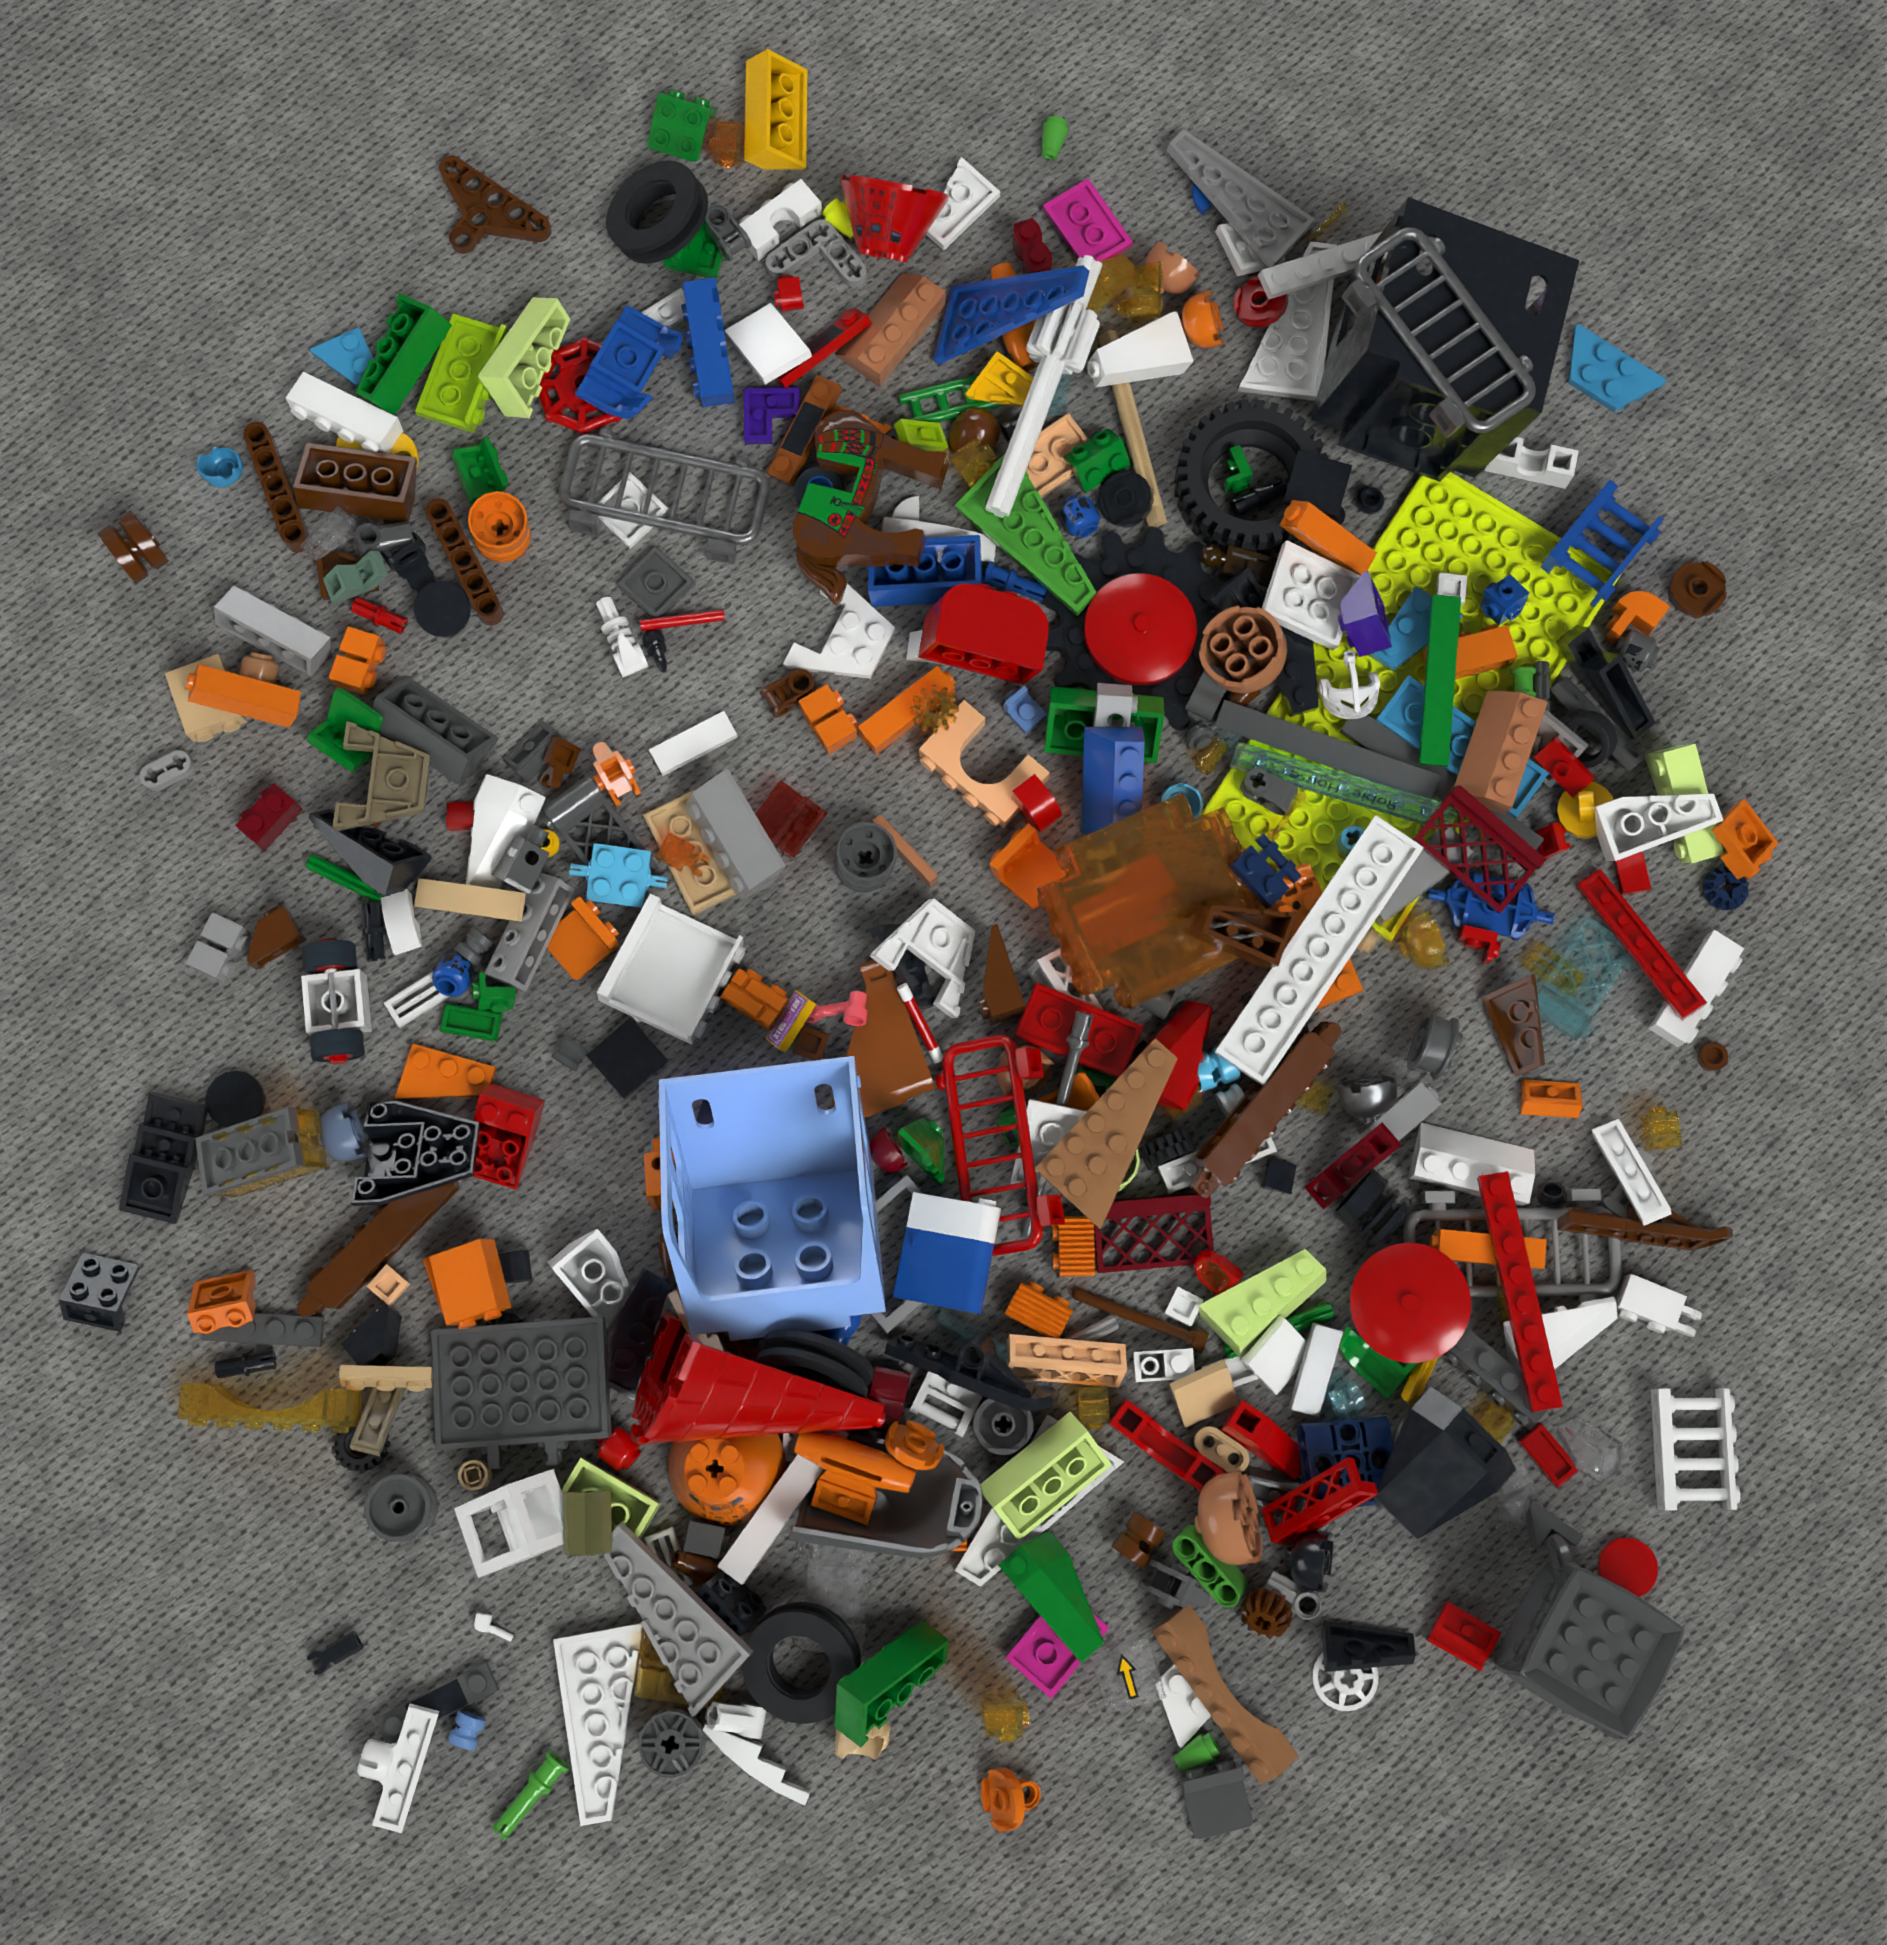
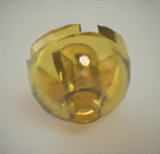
M1431 911L1411 918L1405 924L1402 931L1403 941L1398 943L1404 959L1409 957L1415 966L1427 970L1450 965L1448 957L1442 958L1445 956L1443 951L1446 948L1436 920L1429 921L1432 918Z

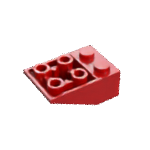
M492 1083L480 1093L473 1120L480 1123L473 1177L517 1190L540 1124L545 1103L544 1099Z

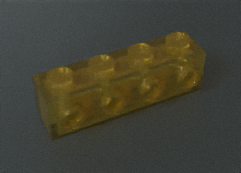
M1018 1692L982 1693V1720L985 1736H997L999 1742L1017 1741V1736H1023V1727H1029V1708H1027L1025 1699H1021Z

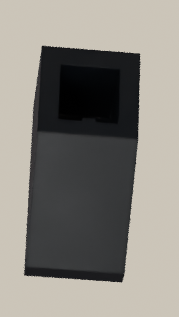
M386 1303L383 1307L375 1310L371 1317L359 1328L353 1330L341 1345L358 1366H385L396 1355L402 1316Z

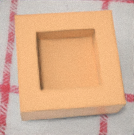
M386 1264L367 1287L381 1300L392 1306L408 1288L410 1283L389 1264Z

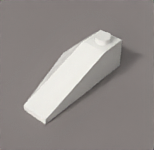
M488 774L485 775L474 800L473 810L475 812L473 827H471L472 842L471 852L468 857L466 885L500 889L503 881L493 876L492 873L516 836L524 839L527 838L546 797L522 785Z
M1714 794L1620 797L1594 807L1596 835L1606 861L1623 859L1724 821Z
M595 1229L568 1244L550 1259L548 1264L592 1317H606L607 1329L630 1291V1287L616 1250L601 1232Z

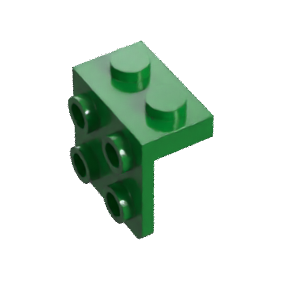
M669 89L668 93H658L647 143L648 147L652 150L692 162L698 161L702 151L708 120L715 119L717 107L711 106V101L697 96H695L694 100L684 98L685 93L675 89Z
M337 688L332 696L327 720L308 734L307 742L349 771L354 772L372 758L373 752L344 750L346 721L355 723L358 727L367 731L371 730L380 733L383 717L343 688Z

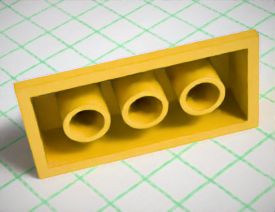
M769 49L746 61L744 160L762 169L804 170L806 169L808 69Z

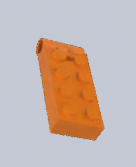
M1308 862L1295 867L1301 874V878L1295 883H1292L1287 876L1282 879L1289 889L1272 907L1266 909L1263 906L1264 910L1297 912L1286 946L1323 893ZM1293 903H1297L1299 905L1298 910H1295L1293 908ZM1350 958L1314 1011L1364 991Z

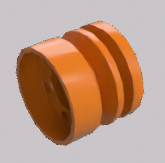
M498 491L484 494L474 502L469 510L468 524L474 545L480 554L490 561L500 563L514 561L523 555L530 545L531 531L526 510L522 503L511 494ZM499 528L505 529L503 531V535L497 534L499 532Z

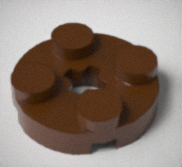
M1687 562L1672 576L1668 588V596L1679 611L1698 619L1714 613L1723 604L1727 595L1726 579L1722 571L1709 562ZM1692 584L1695 586L1701 584L1704 594H1695Z

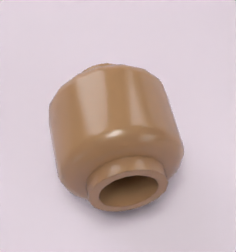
M251 652L250 656L242 658L239 675L276 685L279 664L273 661L274 656Z

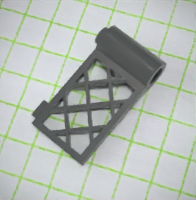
M588 775L542 808L544 814L540 818L550 830L556 828L586 866L590 862L588 860L589 848H593L594 845L590 843L592 828L608 830L606 845H610L612 830L621 831L628 837L626 848H630V843L632 842L637 849L645 850ZM602 806L610 814L609 826L592 824L594 812ZM589 817V823L583 822ZM613 819L617 822V824L620 827L612 826ZM576 826L588 827L586 843L573 841L568 832ZM578 846L585 847L584 854ZM652 857L650 859V869L656 865Z

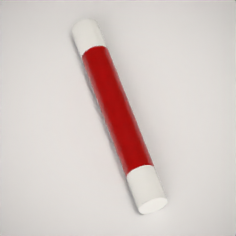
M904 983L898 986L897 991L933 1062H941L943 1054L908 984Z

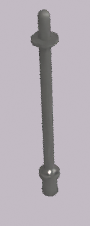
M1081 1011L1075 1012L1076 1015L1071 1034L1066 1038L1070 1049L1055 1102L1057 1105L1066 1107L1081 1051L1088 1047L1090 1043L1087 1039L1094 1015ZM1047 1180L1038 1192L1039 1196H1043ZM1022 1203L1021 1209L1029 1211L1028 1203ZM1030 1217L1024 1219L1021 1231L1024 1238H1028L1031 1235Z

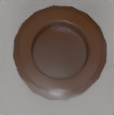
M1706 1043L1698 1050V1063L1707 1071H1717L1724 1067L1728 1061L1727 1050L1720 1043Z

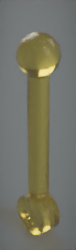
M1340 202L1337 205V209L1314 233L1307 234L1306 243L1309 244L1310 241L1316 242L1317 236L1340 213L1347 211V204Z
M1297 792L1295 801L1292 803L1287 815L1283 816L1277 826L1268 832L1267 837L1270 841L1278 839L1279 831L1299 803L1306 800L1304 792Z

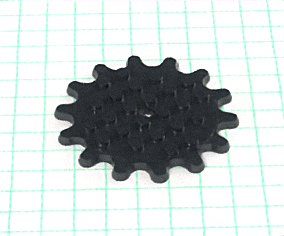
M1159 528L1148 529L1142 545L1138 548L1126 546L1119 534L1108 532L1102 537L1103 556L1100 560L1096 562L1089 561L1080 554H1073L1086 573L1096 594L1110 581L1129 574H1150L1171 582L1184 593L1194 610L1197 622V636L1194 648L1184 666L1164 681L1150 685H1132L1118 681L1103 672L1093 661L1087 650L1084 639V621L1090 603L1077 616L1052 593L1047 591L1045 596L1043 595V604L1059 615L1060 623L1057 628L1049 630L1046 651L1060 652L1066 662L1063 669L1055 674L1053 678L1054 686L1063 688L1082 687L1085 690L1097 691V683L1132 685V693L1135 695L1163 697L1164 716L1168 719L1171 727L1178 731L1185 730L1190 724V716L1185 707L1205 670L1199 657L1204 637L1203 631L1208 623L1221 613L1216 608L1207 604L1206 599L1232 577L1220 573L1209 575L1204 572L1200 559V552L1204 545L1200 542H1191L1182 552L1173 553L1166 548L1165 535ZM1224 693L1217 708L1222 707L1223 701L1227 698L1226 693Z

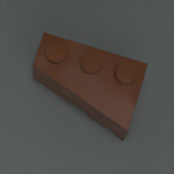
M1209 905L1198 908L1189 936L1262 969L1277 967L1282 958L1297 912H1277L1264 909L1255 910L1242 907Z

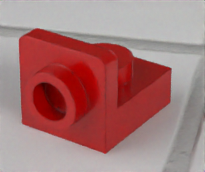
M1467 925L1459 929L1457 941L1464 942V947L1476 950L1481 949V946L1485 947L1482 964H1489L1493 958H1497L1501 942L1497 941L1498 932Z

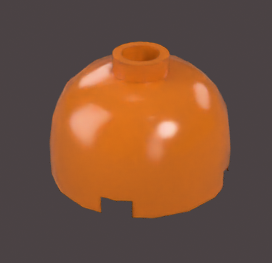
M1211 290L1192 296L1185 303L1182 309V319H1180L1184 334L1187 335L1190 343L1204 349L1217 347L1225 343V339L1219 340L1218 329L1224 330L1217 302L1211 303L1209 296H1213Z

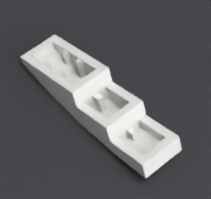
M884 517L882 519L881 531L888 533L904 532L917 528L924 531L925 538L980 535L982 565L988 566L990 561L994 562L996 544L984 534L916 520Z
M706 1722L703 1731L726 1756L745 1772L775 1792L804 1806L806 1805L811 1790L784 1780L783 1777L787 1767L759 1756L763 1747L762 1743L737 1735L734 1732L711 1730Z

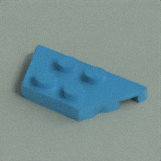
M1579 324L1575 326L1568 383L1611 411L1616 412L1628 403L1637 401L1656 388L1663 387L1667 381L1661 375Z

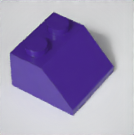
M1369 571L1363 572L1340 602L1342 614L1338 615L1341 631H1347L1346 638L1349 647H1355L1359 657L1392 647L1383 600Z

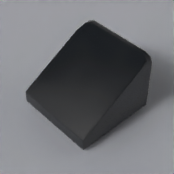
M1272 1158L1268 1159L1262 1189L1291 1195L1297 1166Z

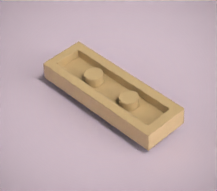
M340 1365L339 1379L341 1386H346L349 1390H363L364 1387H376L381 1391H392L395 1387L407 1388L409 1391L420 1392L424 1391L425 1388H432L433 1386L432 1367Z

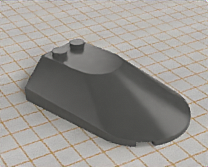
M848 1433L850 1435L847 1439L891 1455L885 1446V1439ZM944 1451L942 1459L935 1468L916 1471L909 1493L876 1488L878 1496L871 1520L868 1525H864L812 1506L811 1503L817 1480L800 1504L796 1525L790 1528L789 1540L914 1558L941 1555L962 1544L976 1528L982 1511L981 1487L976 1476L974 1477L965 1467V1462L957 1456Z

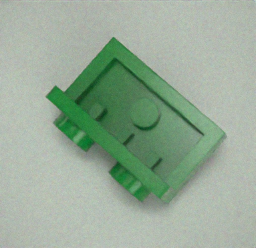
M1110 429L1096 433L1093 438L1082 445L1074 447L1063 456L1064 461L1072 467L1078 485L1084 493H1087L1114 474L1131 465L1122 438Z
M489 437L482 438L477 446L453 449L451 457L470 504L474 503L484 494L505 491L508 485V478L506 472L500 467L497 449L495 446H492Z

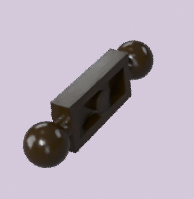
M1214 544L1204 546L1200 552V559L1204 565L1214 567L1221 564L1220 574L1233 577L1243 568H1249L1259 585L1269 587L1277 562V558L1232 545L1226 546L1224 553Z

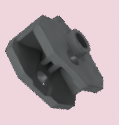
M1153 1559L1149 1560L1148 1564L1157 1568L1158 1571L1152 1585L1140 1581L1138 1587L1158 1596L1157 1603L1173 1609L1174 1605L1186 1609L1188 1603L1203 1609L1210 1603L1209 1593L1196 1587L1197 1580L1187 1576L1188 1569L1175 1563L1168 1567Z

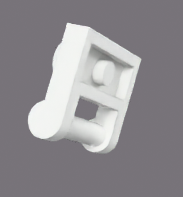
M928 1371L909 1411L916 1415L919 1412L955 1430V1434L963 1438L982 1395L949 1383L939 1375ZM927 1394L964 1411L962 1419L960 1420L924 1402Z

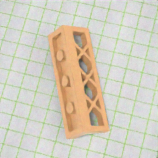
M1009 1334L1007 1339L1008 1359L1006 1364L1022 1380L1119 1388L1127 1372L1126 1344Z

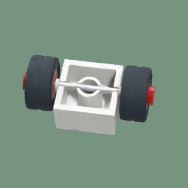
M327 938L303 946L304 971L313 974L301 976L306 1033L310 1035L312 1060L330 1062V1064L336 1065L363 1057L365 1054L363 1033L372 1032L367 975L360 969H355L357 967L355 943Z

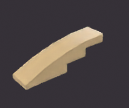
M418 878L414 907L522 922L526 893Z

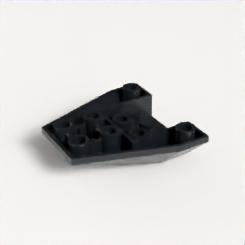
M398 1101L368 1102L364 1129L370 1138L364 1177H355L351 1200L352 1206L383 1205L474 1176L480 1132L479 1122Z
M1428 1386L1407 1412L1377 1485L1378 1495L1374 1498L1416 1539H1419L1497 1493L1515 1472L1516 1468L1507 1450L1463 1407L1433 1387Z

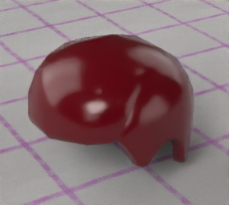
M884 1127L870 1140L871 1159L880 1169L896 1173L905 1168L908 1162L904 1163L902 1151L890 1138L891 1133L887 1132L886 1127Z

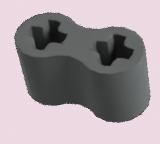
M1210 663L1211 669L1216 674L1231 681L1232 677L1228 671ZM1204 670L1185 709L1211 721L1226 690L1218 686Z

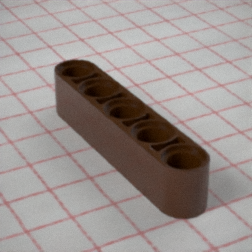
M251 422L244 428V439L280 537L292 552H304L310 546V534L301 510L298 507L275 440L263 423ZM264 435L261 441L254 442L258 436ZM267 460H273L271 465L263 466ZM283 484L278 491H272L275 485ZM292 508L288 515L281 516L283 510ZM301 533L298 539L290 540L293 534Z
M440 498L431 500L426 506V515L478 617L486 625L493 626L498 624L504 615L503 608L454 512L446 500ZM447 512L443 518L435 519L437 513ZM451 535L459 536L455 542H447L448 537ZM462 559H471L468 565L459 566ZM475 582H483L480 589H471ZM487 606H495V610L492 613H483Z

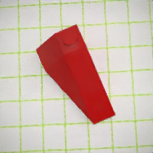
M1187 1000L1152 1039L1153 1041L1156 1038L1177 1057L1176 1064L1157 1104L1186 1111L1199 1084L1200 1077L1197 1073L1199 1063L1203 1062L1204 1058L1202 1046L1204 1039L1208 1036L1213 1009L1211 1005Z

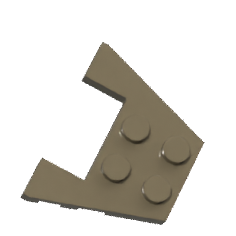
M346 721L344 750L373 752L367 804L336 803L333 830L341 831L424 813L431 762L430 755L398 741L393 742L381 737L379 733L371 730L367 731L358 727L355 723Z

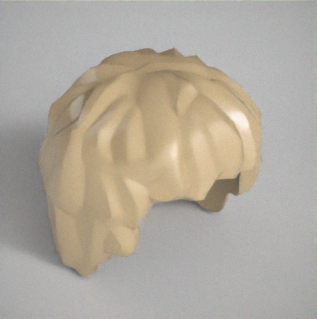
M888 1721L880 1729L874 1726L866 1734L868 1741L861 1748L836 1729L835 1755L841 1759H844L847 1754L864 1755L874 1760L878 1759L880 1753L887 1747L891 1727Z

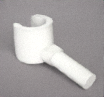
M481 1612L476 1613L474 1621L476 1630L495 1634L511 1642L513 1634L497 1626L490 1625L493 1615Z

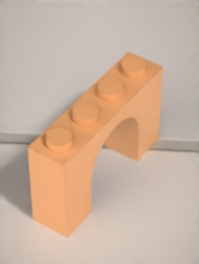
M963 700L920 747V763L930 772L936 770L943 776L941 780L951 790L957 788L963 793L962 798L972 808L978 806L984 811V817L990 824L995 827L999 824L1002 828H1005L1021 811L1011 798L1012 791L1034 774L1045 784L1049 779L1050 772L1028 754L1014 771L1001 782L982 784L967 776L962 769L960 756L967 744L985 726V717Z

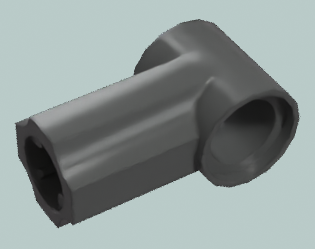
M408 521L382 526L365 523L360 525L355 532L356 550L361 557H364L369 551L385 552L403 549L413 543ZM372 539L374 542L364 543L363 540Z

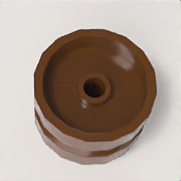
M130 510L119 518V524L126 533L125 537L111 525L98 532V535L130 578L138 584L148 577V570L140 559L144 557L150 566L157 570L167 564L169 560L159 548V542L145 524L142 525Z

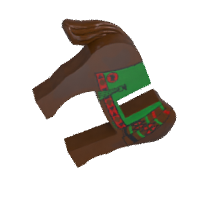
M841 410L826 416L820 421L815 431L816 454L820 469L857 477L852 493L809 483L793 523L798 565L805 577L819 588L834 605L841 603L847 586V579L841 571L836 569L838 567L849 565L879 567L893 564L919 566L926 543L923 530L914 528L904 532L888 533L875 530L866 525L879 494L883 470L893 471L941 490L949 466L947 453L924 451L915 448L907 442L895 440L881 432L860 413L852 410Z

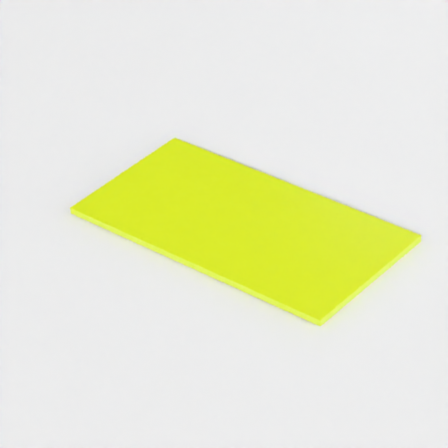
M1449 472L1440 482L1420 475L1373 547L1377 554L1368 569L1383 600L1388 627L1415 586L1431 596L1433 594L1436 595L1439 572L1467 576L1465 603L1463 606H1460V614L1463 617L1459 621L1458 634L1467 631L1475 634L1481 632L1483 628L1489 625L1496 624L1480 608L1484 597L1482 593L1492 582L1498 583L1508 575H1511L1530 592L1521 613L1514 620L1510 621L1508 619L1501 625H1498V627L1508 625L1518 655L1513 664L1455 680L1453 706L1476 721L1487 690L1513 692V676L1510 675V669L1533 668V664L1536 661H1547L1550 664V673L1547 676L1550 677L1551 687L1567 662L1555 641L1576 625L1589 627L1604 600L1601 599L1595 607L1590 605L1598 592L1563 566L1561 568L1555 566L1549 574L1540 568L1549 553L1562 538L1452 472ZM1571 547L1567 551L1571 554V559L1604 583L1613 575L1612 572L1578 548L1575 550ZM1347 631L1343 632L1339 647L1334 651L1313 641L1317 692L1319 679H1328L1331 687L1336 689L1352 687L1348 666L1344 665V652L1348 650L1355 652L1358 687L1368 686V674L1371 672L1377 673L1380 680L1378 699L1375 708L1368 714L1374 720L1378 718L1408 675L1424 685L1425 665L1421 655L1426 646L1396 670L1392 671L1370 657L1371 654L1359 657L1355 647H1349L1346 638ZM1280 691L1266 713L1267 715L1359 746L1340 733L1341 728L1348 719L1331 714L1324 707L1319 693V708L1312 712L1289 717ZM1368 697L1360 704V707L1368 700ZM1341 700L1342 704L1354 708L1353 704ZM1249 739L1197 822L1243 851L1252 845L1259 852L1262 848L1255 839L1264 833L1270 841L1274 840L1279 845L1278 850L1287 860L1291 859L1296 866L1308 862L1323 892L1346 859V856L1338 851L1337 840L1347 827L1358 826L1365 831L1376 815L1412 839L1441 803L1434 798L1429 802ZM1254 768L1264 769L1281 779L1290 781L1298 787V792L1287 815H1277L1264 806L1243 796L1240 789L1241 782L1250 770ZM1297 772L1299 776L1297 778H1292L1290 774L1297 775L1296 773H1294ZM1254 780L1252 786L1258 788L1259 782ZM1330 782L1332 783L1330 787L1337 788V786L1340 785L1337 793H1335L1336 789L1330 788L1329 791H1327ZM1371 795L1376 796V799L1373 804H1371L1372 801H1369L1374 799V797ZM1378 798H1385L1387 802L1379 804L1377 800ZM1380 799L1379 802L1384 803L1385 800ZM1389 800H1391L1392 805L1397 802L1394 810L1387 808ZM1446 808L1443 812L1444 824L1458 823L1457 814ZM1438 819L1433 825H1438ZM1453 827L1459 834V827ZM1429 829L1423 839L1430 843L1428 837L1438 829ZM1351 837L1348 844L1353 846L1356 839ZM1270 857L1265 860L1272 869L1277 870L1279 868ZM1418 898L1380 927L1375 921L1371 927H1375V931L1380 933V936L1391 942Z

